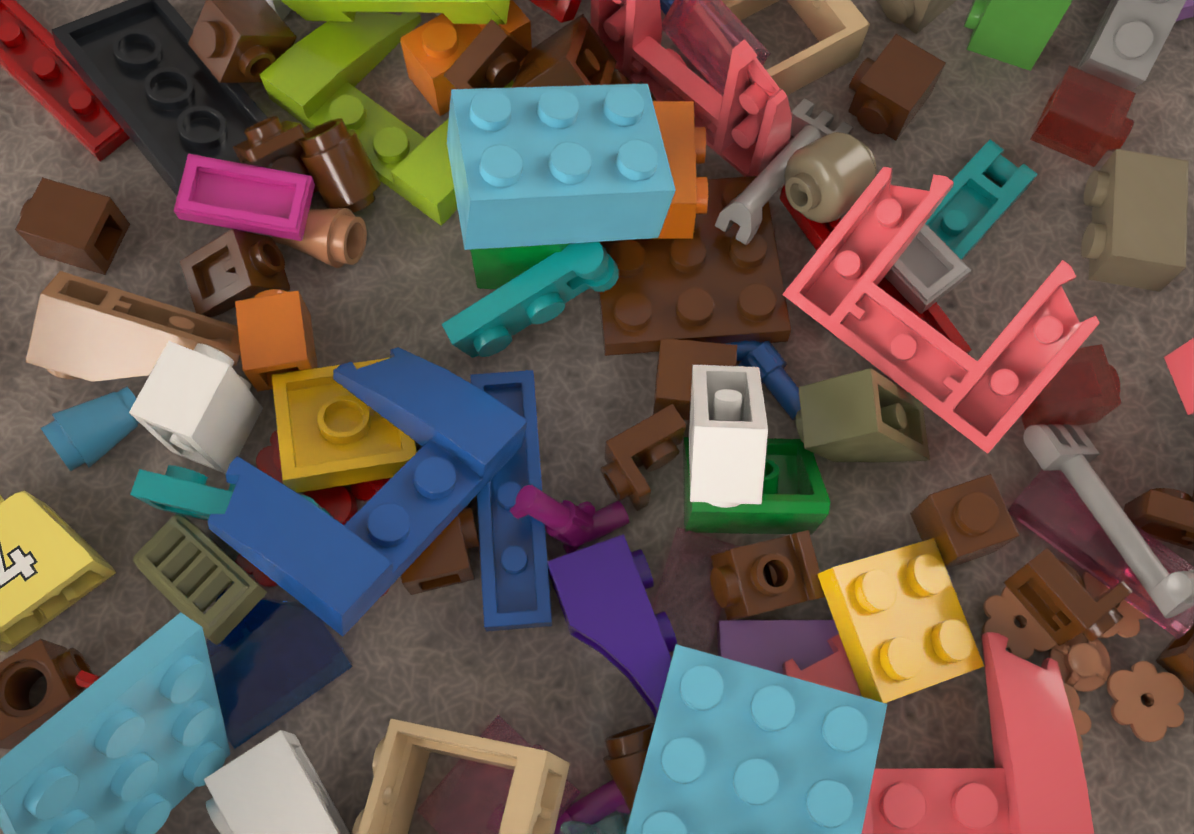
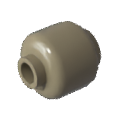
M841 132L825 135L796 150L787 161L784 174L785 192L789 203L811 221L821 224L836 221L847 214L876 177L877 168L874 155L864 143L850 134Z

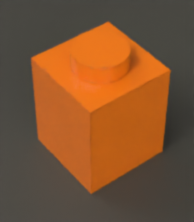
M280 289L265 290L256 294L254 298L235 301L242 370L257 392L273 389L272 374L318 368L311 314L299 290L292 292Z

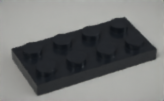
M126 0L52 29L53 38L58 50L176 196L178 195L188 154L241 163L233 146L247 140L244 133L245 129L268 118L239 83H220L188 45L193 33L192 28L168 0Z

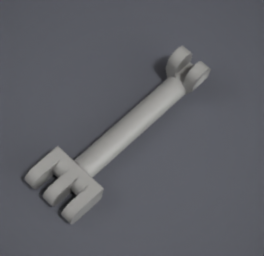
M804 98L791 112V136L794 138L752 183L720 212L715 226L726 233L734 222L740 225L736 239L748 245L762 222V207L785 183L784 174L787 161L793 153L809 143L834 132L851 135L854 127L843 121L835 131H832L828 127L832 123L834 115L823 110L815 120L812 119L810 116L815 104Z
M1075 424L1030 425L1027 427L1023 436L1024 443L1043 471L1061 470L1163 616L1168 619L1194 606V569L1173 572L1171 574L1167 572L1089 464L1100 453L1084 431Z

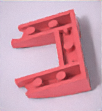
M591 0V26L617 61L615 68L634 84L640 81L648 84L657 101H694L695 127L706 128V145L744 177L758 176L789 143L792 115L788 97L756 58L758 55L745 39L732 49L723 92L718 86L706 83L690 70L677 52L661 46L662 19L660 0Z
M883 167L782 295L988 454L1100 323L1096 316L1079 322L1062 288V285L1074 280L1076 275L1071 265L1062 260L982 357L976 361L878 287V284L954 186V182L946 176L933 174L930 191L890 185L893 170L889 167Z
M995 632L982 634L995 768L874 769L862 834H1094L1087 782L1076 728L1058 662L1047 658L1043 660L1041 667L1006 651L1007 637ZM839 634L827 640L833 651V654L803 670H800L793 658L782 664L783 675L860 696L858 684Z

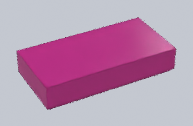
M188 154L174 213L181 220L302 241L315 183L312 176Z

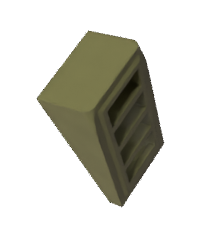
M183 514L174 515L133 557L134 564L181 613L202 626L204 636L215 645L221 643L267 593L220 546ZM234 581V584H233V585L214 603V605L206 612L205 610H206V609L217 599V597Z

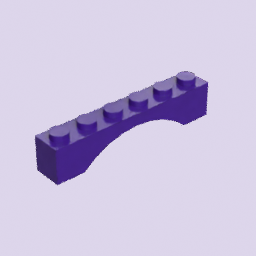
M622 534L547 561L549 576L570 635L599 652L625 675L649 706L656 719L672 661L670 652L675 650V646L678 643L665 611L657 614L653 612L645 590L654 587V582L642 550L638 549L631 552L626 538Z

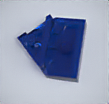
M224 590V591L217 597L216 601H217L227 590ZM262 598L221 643L215 645L209 639L206 641L227 739L234 749L353 667L351 660L325 622L298 601L288 602Z

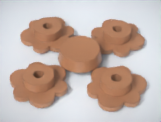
M1095 565L1085 570L1081 579L1084 589L1093 599L1123 580L1133 590L1129 596L1115 606L1123 615V618L1098 638H1109L1116 633L1124 638L1136 636L1140 631L1139 620L1147 618L1152 613L1153 601L1145 590L1136 587L1134 574L1127 569H1119L1112 572L1101 565ZM1007 586L1002 590L1001 596L993 595L985 600L983 610L989 619L983 625L982 634L995 632L1007 637L1006 648H1008V652L1022 659L1030 658L1034 650L1038 652L1050 650L1048 658L1058 662L1076 728L1080 753L1083 749V741L1080 735L1089 732L1091 719L1086 712L1078 710L1080 699L1076 691H1093L1100 688L1106 681L1107 691L1112 699L1116 701L1111 707L1113 719L1121 725H1130L1132 732L1144 742L1159 741L1165 736L1167 728L1179 727L1184 722V712L1177 705L1183 699L1184 687L1180 679L1169 672L1157 673L1153 664L1148 661H1140L1133 664L1130 671L1118 670L1110 675V656L1106 647L1098 638L1089 642L1081 633L1059 646ZM1014 618L1020 622V628L1015 625ZM1141 696L1145 700V705L1141 702Z

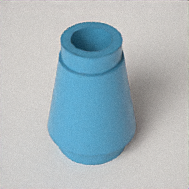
M126 386L118 392H112L53 413L52 416L55 420L43 426L41 430L70 472L84 463L90 468L138 427L139 422L129 413L137 398Z

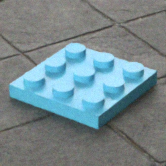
M180 612L0 759V827L4 834H155L164 825L170 811L195 787L205 785L204 778L222 768L225 759L231 753L203 627Z
M676 644L626 834H862L887 704Z

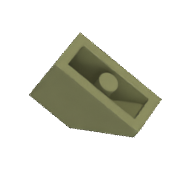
M869 368L798 387L801 409L796 414V427L805 449L832 462H907L930 460L923 403L873 369Z

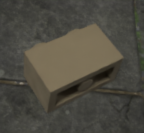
M1116 149L1099 171L1094 170L1090 174L1084 190V204L1092 207V221L1087 226L1081 242V256L1089 259L1088 280L1160 292L1186 268L1189 161Z

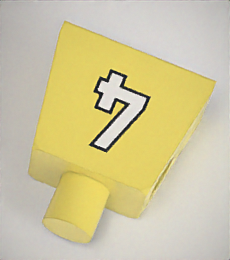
M26 491L17 492L5 501L0 495V650L8 652L116 573L113 567L51 507Z

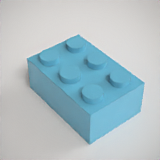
M648 84L451 89L447 148L464 250L659 237L676 189Z

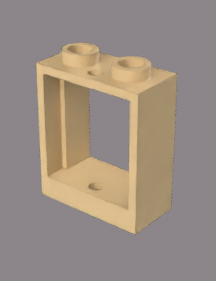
M691 0L688 24L685 30L687 46L697 60L704 59L716 74L717 85L723 92L732 49L736 47L723 29L779 0ZM787 0L819 42L766 70L786 95L858 58L870 23L851 0Z
M390 719L386 736L379 742L374 753L372 763L374 778L366 806L357 816L352 829V834H408L429 754L433 752L514 770L499 834H554L570 763L545 750Z

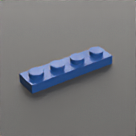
M534 371L471 374V384L485 391L528 421L522 447L477 494L484 628L488 632L552 626L545 524L530 515L517 519L510 512V509L516 504V497L519 491L524 486L533 485L542 491Z

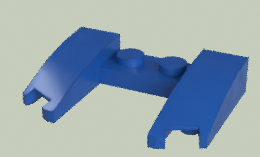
M399 347L390 349L389 359L356 369L352 362L339 365L333 370V378L337 383L422 446L345 525L292 489L238 456L229 464L226 472L227 483L236 485L225 514H210L207 521L209 529L342 637L522 447L528 422L485 391L449 370Z

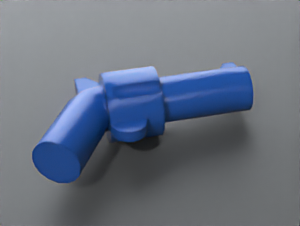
M770 341L725 343L737 345L736 362L741 361L738 366L759 367L761 384H765L790 418L796 420L797 411L801 409L799 388L784 370L787 363Z

